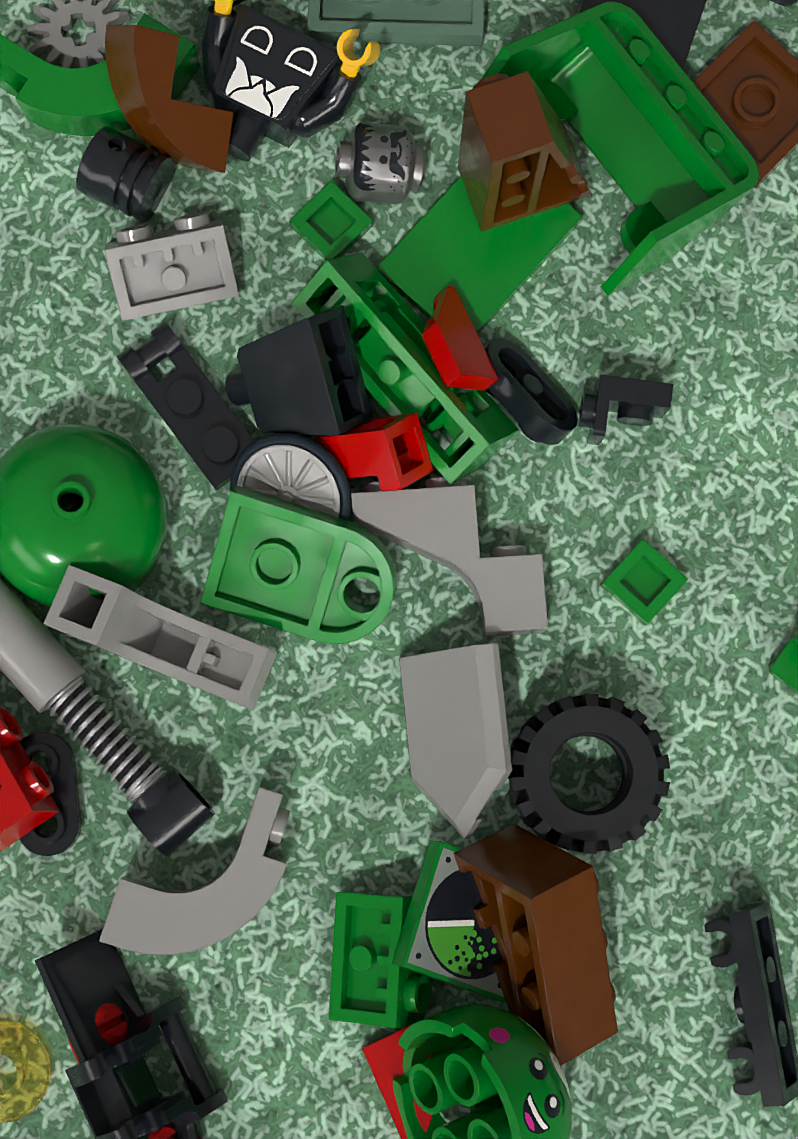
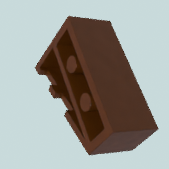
M528 71L509 77L507 74L491 75L475 84L473 89L466 91L458 170L481 232L592 196L568 130Z
M512 824L453 853L459 871L465 873L470 870L473 873L483 905L473 909L477 922L482 929L492 927L503 960L493 965L509 1012L523 1019L540 1034L553 1051L560 1066L618 1033L614 1008L616 994L610 981L606 955L608 940L602 927L597 895L599 893V882L593 866L516 824Z

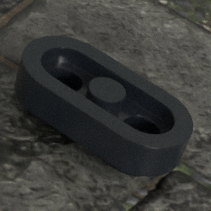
M497 338L492 340L486 346L485 351L499 379L485 391L495 397L518 422L523 434L530 440L547 445L559 444L577 426L578 416L573 404L520 346L507 339Z
M36 732L20 740V743L31 761L33 756L40 751H45L51 758V767L46 773L51 779L54 788L53 793L50 795L59 809V812L54 815L57 819L58 827L56 832L50 837L42 835L38 827L20 838V841L34 854L53 856L69 850L76 843L81 833L82 820L74 752L64 738L53 733Z

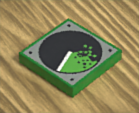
M430 840L391 964L506 1003L493 965L503 960L492 927L480 928L473 910L483 905L473 873L470 870L465 873L459 871L453 853L461 849L442 841Z

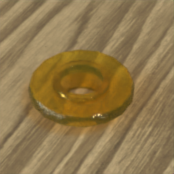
M4 1020L0 1021V1054L7 1056L13 1061L17 1071V1078L15 1084L9 1090L0 1091V1123L17 1121L32 1112L45 1096L51 1077L49 1053L40 1037L25 1025Z

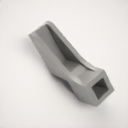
M444 477L425 480L424 488L382 492L379 482H371L363 485V493H351L353 516L357 525L453 570L467 583L479 607L483 637L544 633L548 629L542 554L527 555L526 546L510 545L491 548L490 558H480L475 485L461 486L460 480L450 484Z

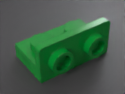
M351 891L336 892L329 1020L399 1028L412 1025L424 1019V1013L429 1007L432 992L429 977L391 964L413 895L398 896Z

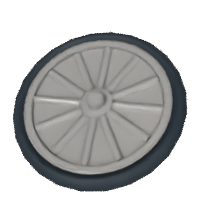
M275 433L257 439L248 445L237 458L231 473L230 492L237 485L349 521L352 497L345 471L336 458L317 442L292 433Z

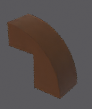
M106 25L105 54L111 87L123 115L136 134L150 148L158 150L161 155L166 154L172 157L176 164L197 170L225 173L234 112L171 99L179 35L138 25Z

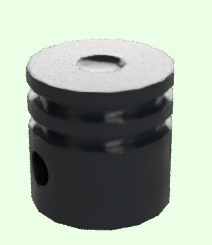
M108 126L103 127L92 138L83 154L77 172L76 188L80 193L114 210L120 209L123 214L129 217L133 216L137 221L145 223L154 215L170 185L174 170V160L166 154L161 155L154 148H147L145 144Z

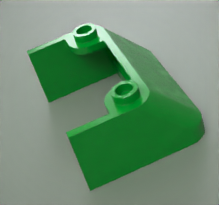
M613 1L602 3L503 46L482 77L484 79L495 74H507L509 77L528 71L561 122L565 123L568 121L636 207V210L627 216L620 227V237L629 256L600 286L607 296L667 262L740 202L758 182L759 170L751 154L641 17L622 3Z

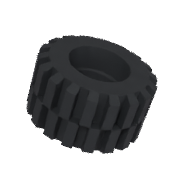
M585 693L581 696H568L549 704L530 717L521 727L522 730L517 738L513 740L510 748L512 771L508 776L510 785L508 793L512 804L516 806L520 813L519 817L527 827L536 832L538 837L566 850L584 854H597L599 851L606 850L611 852L623 848L622 844L629 840L636 841L646 833L644 829L649 821L657 820L663 810L658 807L661 796H668L670 782H664V769H670L668 755L661 754L658 744L663 742L657 729L650 730L644 723L647 717L638 709L631 711L624 706L625 701L615 697L607 699L599 697V694ZM590 736L606 742L615 751L621 764L622 780L618 793L609 804L597 810L579 811L569 807L558 798L551 784L550 765L554 754L565 742L575 737Z

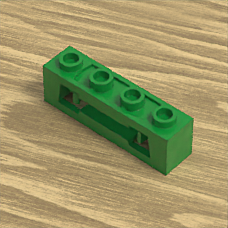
M362 252L327 260L291 302L304 318L336 306H344L352 339H359L354 344L366 389L390 416L417 412L419 419L422 416L425 420L429 419L431 421L425 424L426 430L421 426L431 463L450 484L479 470L519 431L485 391L444 385L422 338L425 323ZM439 430L450 445L443 450L429 433Z

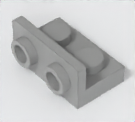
M198 212L175 218V228L152 233L150 224H141L115 231L117 240L108 242L104 251L122 321L239 296L223 218L210 220L209 212Z

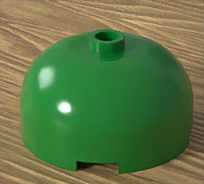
M63 424L38 430L15 443L0 458V574L14 590L34 603L38 602L51 607L69 565L120 584L133 592L145 582L157 565L165 543L168 512L166 497L159 476L138 448L121 436L103 428L85 424ZM66 495L72 502L82 506L75 512H66L59 507L60 499ZM89 588V592L94 598L104 600L105 595Z

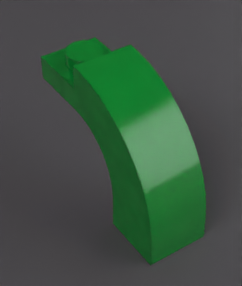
M145 13L137 23L138 26L179 35ZM0 34V88L15 96L27 120L51 131L75 136H95L101 128L107 126L119 132L132 129L113 93L106 59L95 65L83 68L59 67L40 59ZM179 35L171 93V99L174 100L179 97L200 67L194 43Z

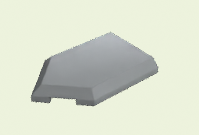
M498 643L471 645L399 658L411 781L464 839L471 838L482 820L480 813L493 791L502 788L512 771Z

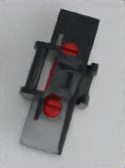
M103 929L35 960L67 1033L69 1045L77 1060V1064L66 1069L65 1072L94 1138L202 1139L195 1121L204 1118L228 1102V1099L223 1089L216 1090L181 1013V1010L186 1008L182 997L178 996L145 1012L116 947L99 941ZM162 1035L165 1037L190 1093L189 1096H186L184 1091H181L171 1096L163 1097L162 1092L159 1093L146 1064L145 1054L153 1047L162 1043L160 1039Z

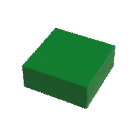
M332 181L322 188L289 220L290 227L325 261L342 257L373 227V220Z
M642 539L602 582L601 586L644 625H647L684 585L688 578Z

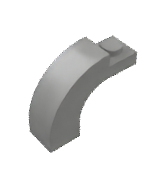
M70 565L66 570L43 623L88 644L253 711L277 655L276 652L267 647L185 616L151 601L120 584ZM89 588L105 595L104 600L94 598L90 594Z
M258 787L237 852L228 867L212 881L193 889L171 890L126 876L120 878L99 941L138 953L174 955L206 948L224 940L241 929L254 918L273 895L287 866V863L263 855L267 843L278 847L290 814L289 810L279 807L283 795Z

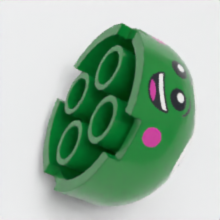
M465 1004L449 1008L418 1021L408 1027L402 1034L398 1044L404 1049L402 1068L405 1076L398 1075L393 1078V1091L407 1139H571L572 1104L563 1070L546 1041L520 1017L491 1005ZM414 1099L424 1112L433 1115L427 1132L424 1131L415 1113ZM458 1103L469 1106L470 1113L449 1123L439 1113Z

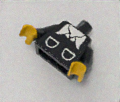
M214 0L215 4L207 9L202 40L204 82L206 88L212 94L215 108L234 112L228 154L248 162L263 136L289 148L297 137L309 138L341 120L362 79L358 72L360 67L375 63L380 56L379 43L377 41H370L365 48L364 55L358 58L354 53L353 44L356 38L359 37L360 29H349L343 32L338 39L336 50L243 4L237 13L232 9L233 1L235 0Z

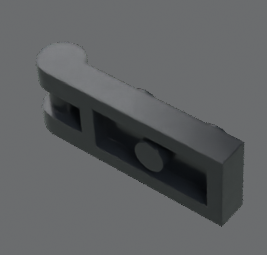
M163 322L150 332L153 336L152 339L135 351L130 346L116 357L217 491L231 481V473L237 458L254 440L183 347L166 322ZM168 357L176 367V370L160 382H157L149 370Z

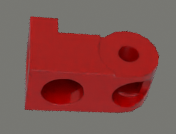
M417 412L373 418L341 435H322L313 440L322 445L336 458L345 471L348 481L355 477L377 475L382 492L402 490L433 471Z

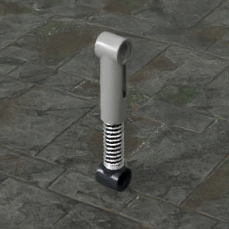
M0 577V670L39 713L50 710V716H59L58 724H67L65 733L74 732L72 740L82 741L80 749H89L87 757H96L95 766L103 764L102 774L110 772L112 774L110 782H119L117 790L125 789L123 792L125 794L124 798L127 799L126 801H130V804H133L127 810V814L135 826L156 849L169 857L215 815L214 810L178 770L173 768L167 773L164 767L158 766L157 760L151 762L148 759L151 756V752L143 754L141 751L143 744L138 746L134 744L136 736L129 738L126 735L129 728L121 729L119 727L121 719L114 721L111 718L114 715V711L107 713L104 710L106 703L99 705L97 702L99 695L92 697L89 694L92 687L85 689L82 686L86 670Z

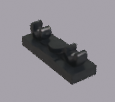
M770 902L747 904L728 912L729 916L718 917L704 925L705 932L722 931L731 940L730 952H723L710 957L711 965L724 968L737 963L739 976L737 977L738 985L734 991V1007L739 1021L743 1024L745 1023L748 1041L739 1043L729 1049L727 1056L728 1059L743 1058L748 1060L754 1068V1078L738 1080L733 1084V1090L735 1093L745 1096L752 1095L760 1090L763 1107L785 1106L798 1096V1055Z

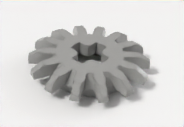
M51 0L56 7L53 11L37 5L33 9V14L46 21L45 23L27 26L29 36H43V39H40L30 47V51L35 56L47 52L48 56L45 61L55 66L57 64L64 68L92 66L106 59V25H118L131 19L127 11L110 12L119 0H101L99 3L96 0H69L67 2ZM77 18H83L87 27H96L94 33L86 35V44L76 46L72 37H63V32L71 30L73 27L72 20Z

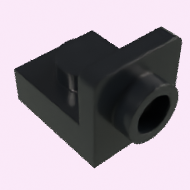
M600 374L594 386V392L583 391L578 426L589 428L587 444L600 445L604 439L608 411L616 412V420L628 425L649 426L653 424V417L662 419L671 408L673 384Z

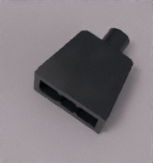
M343 305L300 320L239 347L237 358L240 369L231 371L226 377L225 389L229 400L236 406L251 404L256 425L263 432L336 436L373 419Z

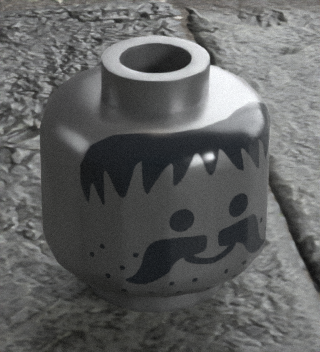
M360 122L352 130L349 142H338L335 156V177L345 178L346 189L352 199L395 205L403 202L410 191L417 192L419 190L424 166V148L422 144L415 143L413 134L408 128L397 125Z

